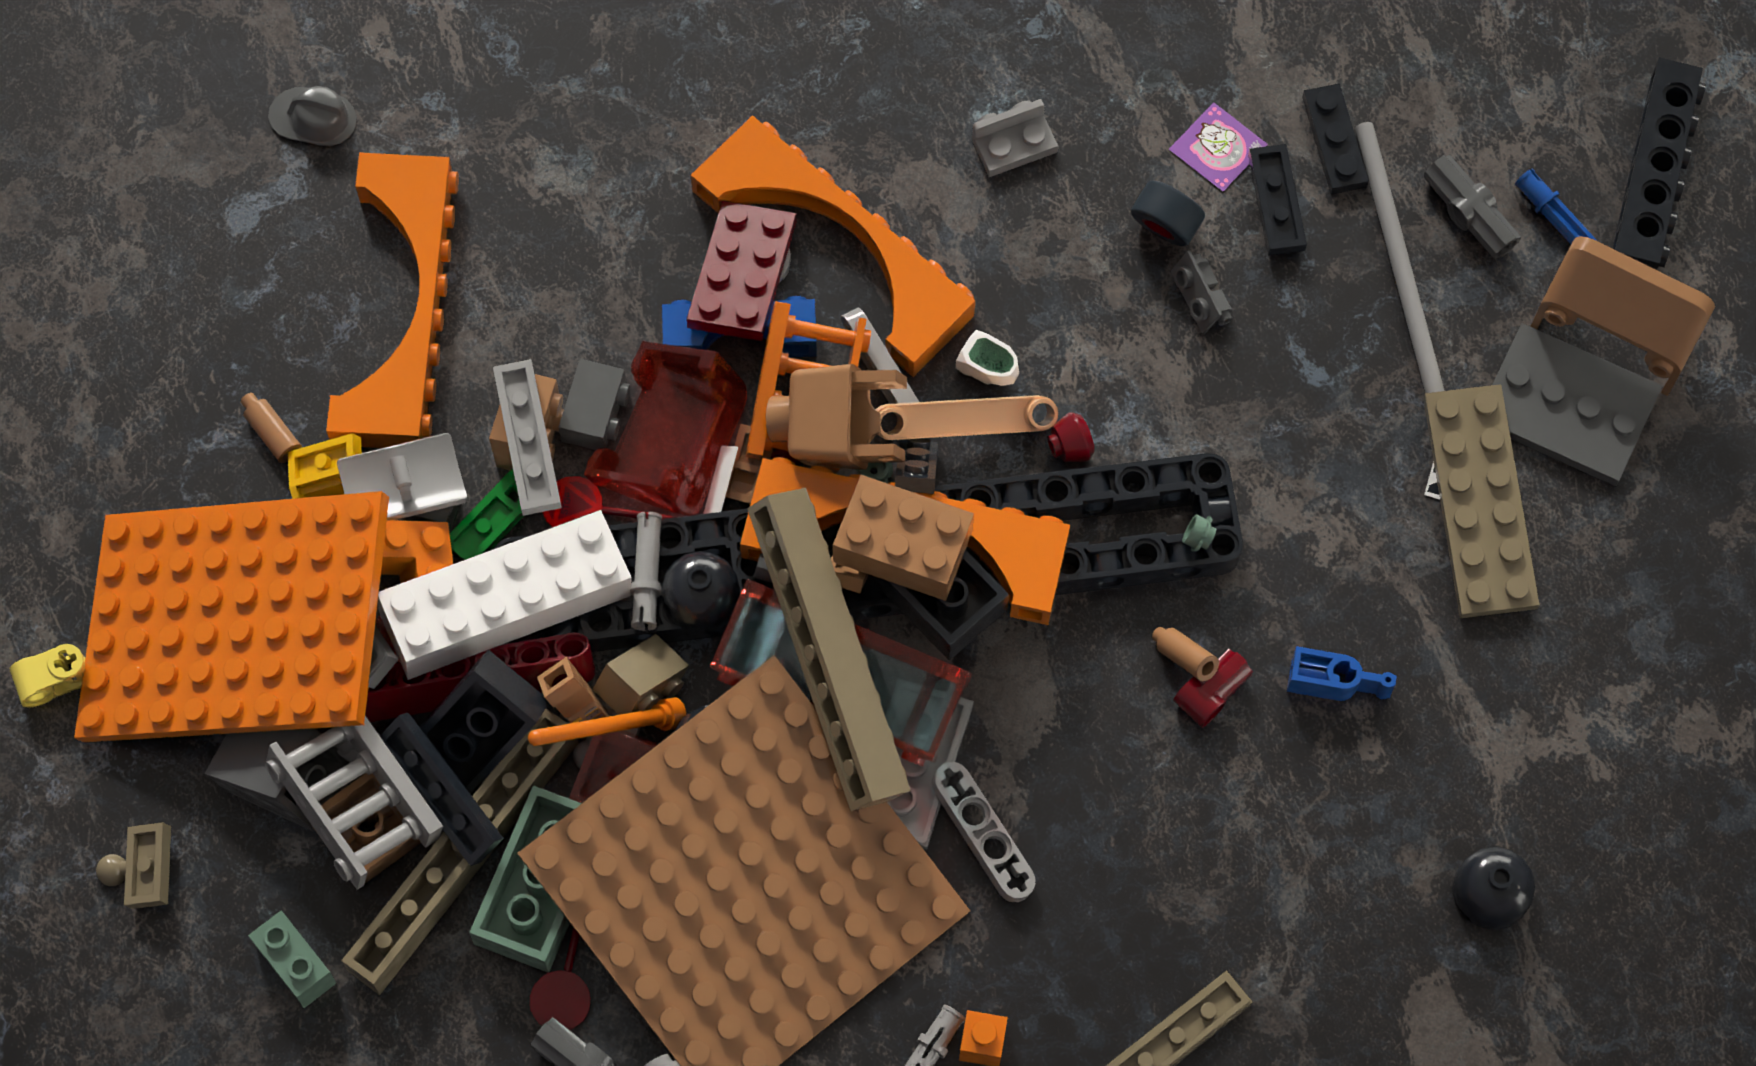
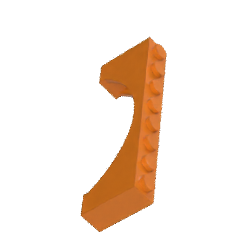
M752 115L691 174L692 192L718 214L722 201L745 205H789L824 215L852 232L867 247L884 274L893 307L892 333L885 339V347L894 362L912 377L974 317V296L966 286L961 283L956 285L946 276L944 269L934 260L927 261L918 253L916 246L904 236L898 237L890 230L889 224L883 217L876 213L872 215L863 208L860 199L849 190L844 192L835 184L833 177L821 167L815 168L807 161L806 155L800 148L793 144L791 146L780 139L777 130L768 122L761 123Z
M359 152L355 187L360 203H370L384 214L398 228L408 242L418 263L420 276L419 297L410 328L391 357L375 373L356 387L340 396L330 395L326 428L329 440L353 433L361 437L362 447L385 448L431 437L432 414H427L428 403L434 402L436 397V379H431L432 366L438 367L440 361V345L435 343L436 331L442 332L444 324V311L439 309L440 297H446L448 285L447 274H443L444 262H450L451 240L446 239L447 228H453L455 222V207L450 205L451 194H457L459 184L458 172L452 170L449 157Z
M781 457L773 458V460L762 458L750 506L767 495L806 488L809 498L815 507L819 527L823 531L842 523L860 475L851 474L848 477L834 474L832 470L823 466H812L811 468L797 466L793 461ZM895 482L887 483L895 486ZM934 491V494L916 493L974 513L973 532L967 547L985 563L1001 587L1009 594L1008 601L1011 605L1010 617L1049 625L1070 525L1064 524L1062 520L1053 516H1042L1040 518L1027 516L1016 508L1005 507L999 510L986 507L983 502L974 499H965L963 502L949 499L945 494ZM748 513L740 542L741 558L758 561L762 551Z

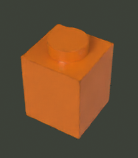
M967 1010L959 1061L987 1066H1000L1008 1017Z

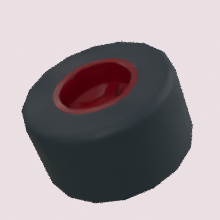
M1155 180L1147 182L1131 208V215L1140 225L1178 246L1189 245L1205 219L1204 210L1193 199L1174 187Z

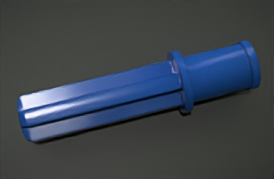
M1533 168L1525 172L1515 182L1514 185L1536 206L1535 212L1537 214L1542 213L1570 244L1579 236L1596 240L1558 198L1560 193L1558 191L1553 192L1535 173Z

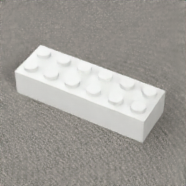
M599 510L380 591L378 594V608L406 677L409 680L630 597L631 575L602 511Z

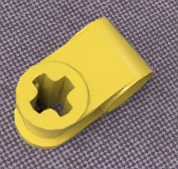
M63 644L36 656L23 658L12 664L9 669L21 705L28 708L37 707L51 701L53 698L80 689L85 671V657L81 651L74 645ZM71 663L72 670L69 671L68 664Z

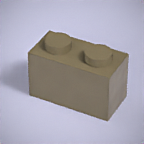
M655 634L607 663L592 690L619 715L649 710L660 699L674 697L684 685L681 679L689 664Z

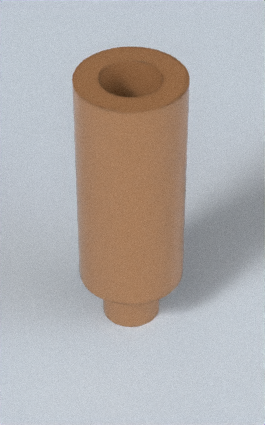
M248 393L241 399L240 402L246 409L243 414L244 418L279 463L288 461L289 451L302 448L301 444L266 399L258 400L253 393Z
M1158 627L1154 630L1152 639L1157 642V650L1200 681H1207L1215 675L1219 667V660L1212 653L1175 628L1164 629L1163 627Z

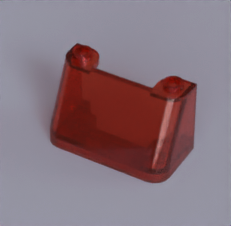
M642 341L631 364L634 380L642 388L639 398L615 452L609 448L597 449L589 458L584 475L596 486L676 515H696L700 511L710 489L721 446H728L747 400L746 385L718 352Z

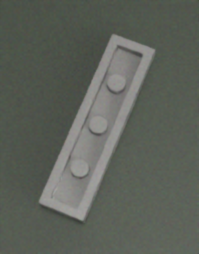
M532 360L494 366L493 371L522 515L562 508Z

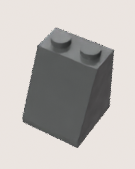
M315 728L227 734L218 751L213 756L205 774L225 791L316 832L283 783H276L271 778L265 763L267 762L270 744L277 742L285 755L318 737L321 733ZM336 747L329 748L296 768L308 788L350 763L337 753L338 749ZM340 788L319 800L320 805L336 795Z

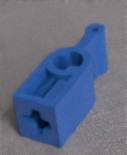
M1296 646L1291 660L1287 692L1345 701L1351 698L1356 691L1375 694L1379 699L1390 698L1395 688L1397 676L1390 672L1383 673L1382 675L1364 672L1360 663L1348 655ZM1336 673L1345 674V681L1349 683L1339 682L1340 677Z

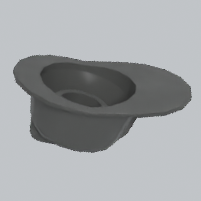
M315 86L311 88L294 87L283 91L270 105L268 119L272 129L282 137L330 147L341 144L350 138L356 128L357 116L354 107L346 98L338 95L328 87Z

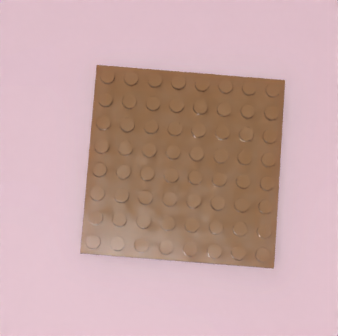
M775 655L517 853L680 1066H779L970 912V909L887 802L850 811L817 711Z

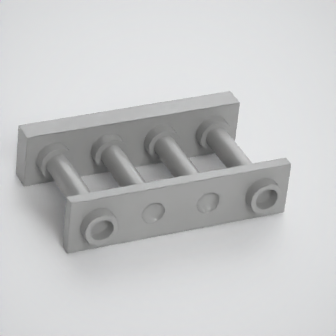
M366 716L364 725L333 727L285 755L277 742L269 745L267 762L265 763L269 775L276 783H283L336 859L334 860V866L340 877L346 882L350 880L357 890L364 886L368 872L364 868L365 865L409 838L414 840L418 838L426 848L440 837L443 825ZM344 741L347 743L350 741L358 752L357 759L308 788L296 768L339 742ZM373 773L381 785L379 787L380 791L331 820L318 801L362 774L370 775ZM387 805L390 807L396 806L404 817L402 819L403 824L354 853L341 833Z

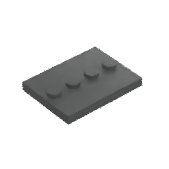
M1521 323L1492 384H1501L1512 440L1614 486H1617L1663 386Z

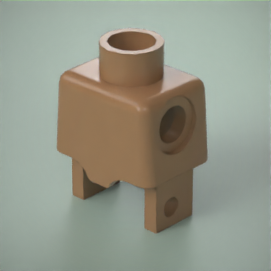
M854 364L795 370L790 377L789 396H771L768 400L766 428L769 439L772 442H788L790 456L810 467L823 466L826 468L866 470L868 463L905 462V450L895 444H870L874 436L881 432V414L871 404L870 390L907 389V377L897 370L863 371Z

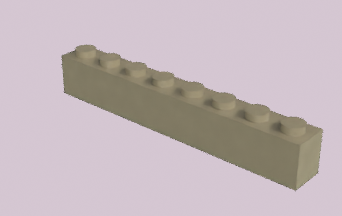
M806 488L767 495L747 508L850 811L891 801L911 791L907 781V774L895 747L893 733L886 721L880 695L875 689L868 668L866 655L862 651L857 637L854 620L847 608L841 582L836 576L829 555L827 542L824 540L819 527L815 507L809 498Z
M548 709L544 710L538 722L493 769L472 796L503 838L518 821L533 785L543 789L579 743L578 739L540 746H533L529 743L528 734L532 730L568 724ZM443 832L341 960L347 971L378 995H381L496 847L481 863L470 866L450 838Z

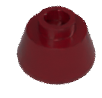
M1069 412L1051 427L1052 435L1047 436V442L1055 458L1060 456L1064 462H1088L1095 452L1094 442L1088 425L1080 414Z

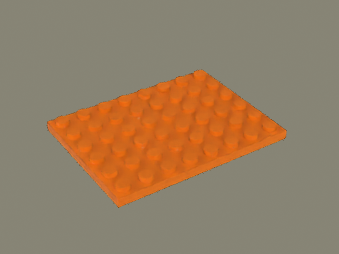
M382 491L105 515L86 649L85 671L82 678L74 738L81 742L364 725L389 496Z

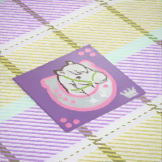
M1213 102L1169 150L1223 192L1250 164L1248 158L1249 148L1265 147L1268 144Z

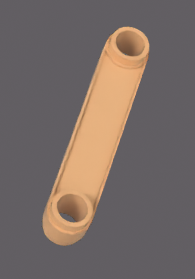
M1039 395L885 404L876 409L881 414V421L884 415L890 412H894L897 416V425L892 431L884 432L881 427V432L877 434L887 440L1044 431L1050 429L1058 419L1056 404L1051 399ZM1044 403L1047 409L1046 417L1043 421L1035 423L1032 417L1033 410L1038 404Z

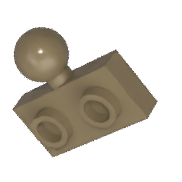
M161 822L128 827L126 860L116 854L106 855L99 860L96 866V875L101 883L107 886H117L125 881L124 906L136 909L168 904L171 826Z

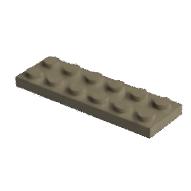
M1501 384L1425 393L1423 400L1460 618L1538 609L1540 604Z

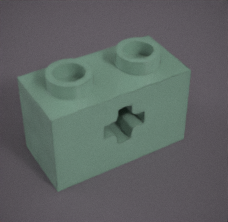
M282 910L248 935L255 947L303 1008L307 1007L336 984L330 971Z

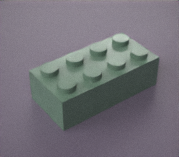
M533 785L469 932L474 945L542 971L550 972L570 922L517 853L582 803Z

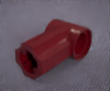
M1228 649L1218 659V670L1211 679L1200 681L1196 677H1192L1173 699L1201 728L1209 724L1225 706L1226 700L1252 676V669L1238 652Z

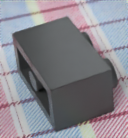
M584 359L579 360L558 427L561 442L606 453L609 440L615 441L619 432L620 419L616 418L620 406L626 407L630 396L631 385L626 383L624 369Z

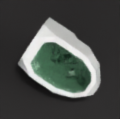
M975 330L969 337L956 360L957 370L987 385L1004 386L1014 384L1019 375L1017 356L1011 347L991 335Z

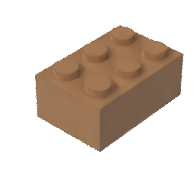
M860 475L833 543V562L946 601L973 532L974 513Z

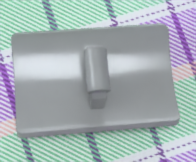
M449 433L337 460L344 494L382 491L389 496L387 520H398L463 504L468 501L452 438Z

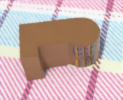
M567 657L537 677L544 698L553 708L556 707L570 723L609 717L598 696ZM567 674L565 679L552 687V683L557 676Z

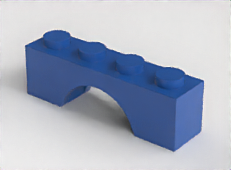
M791 296L785 300H775L791 304L789 315L796 316L795 320L816 324L815 299ZM677 300L671 304H662L665 362L703 360L711 344L724 335L687 328V315L691 301ZM773 301V305H772V308H771V312H770L769 319H768V322H767V325H766V329H765V332H764V336H763V338H765L766 340H767V336H768V330H769V325H770V319H771L772 309H773V306H774L775 301ZM792 335V338H784L782 352L789 353V357L817 356L816 339Z

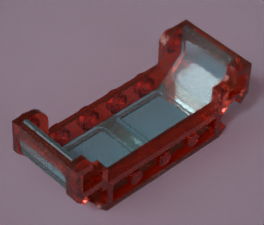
M747 579L710 668L719 672L717 680L734 686L775 655L814 706L775 590ZM855 624V631L862 651L866 655L870 674L875 678L873 683L880 695L886 721L894 736V744L896 747L904 750L901 758L922 767L926 760L936 763L939 747L964 689L968 687L973 673Z

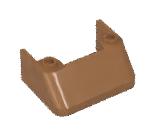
M1579 236L1573 240L1539 306L1531 327L1538 330L1544 318L1555 326L1572 325L1578 317L1646 351L1647 354L1644 359L1649 366V370L1658 377L1668 378L1661 391L1662 394L1668 396L1712 315L1715 304L1704 293L1594 239Z

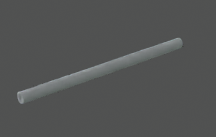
M1364 122L1357 125L1355 131L1425 393L1445 391L1374 125L1372 122Z

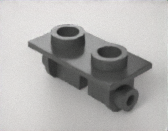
M1187 251L1173 267L1171 273L1201 333L1206 334L1216 321L1220 326L1233 320L1231 316L1233 309L1229 305L1222 289L1210 291L1209 288L1215 287L1218 281L1209 266L1207 258H1202L1201 254L1192 255L1191 251Z

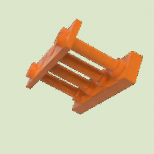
M775 301L770 319L745 457L760 460L763 452H771V448L788 451V442H772L769 439L766 428L768 400L771 396H784L782 391L775 390L777 376H785V372L792 374L795 370L831 366L789 358V353L782 352L784 338H792V335L851 346L848 364H854L858 367L860 353H867L870 344L871 330L865 329L867 319L859 317L855 323L854 331L795 320L796 316L789 315L791 304ZM840 468L829 469L832 470L834 474H836Z

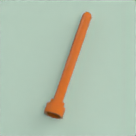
M677 697L660 699L649 710L535 729L528 734V741L533 746H540L651 725L663 731L674 730L680 720L686 716V708Z

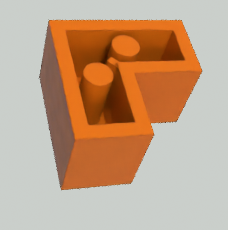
M387 520L381 574L399 575L401 584L453 565L448 522Z

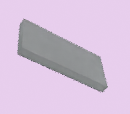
M898 678L885 718L893 733L894 744L901 764L906 771L911 791L887 803L920 846L927 851L942 805L932 788V779L942 764L956 761L974 701ZM944 773L946 778L942 782V785L946 788L948 786L950 776L947 773Z

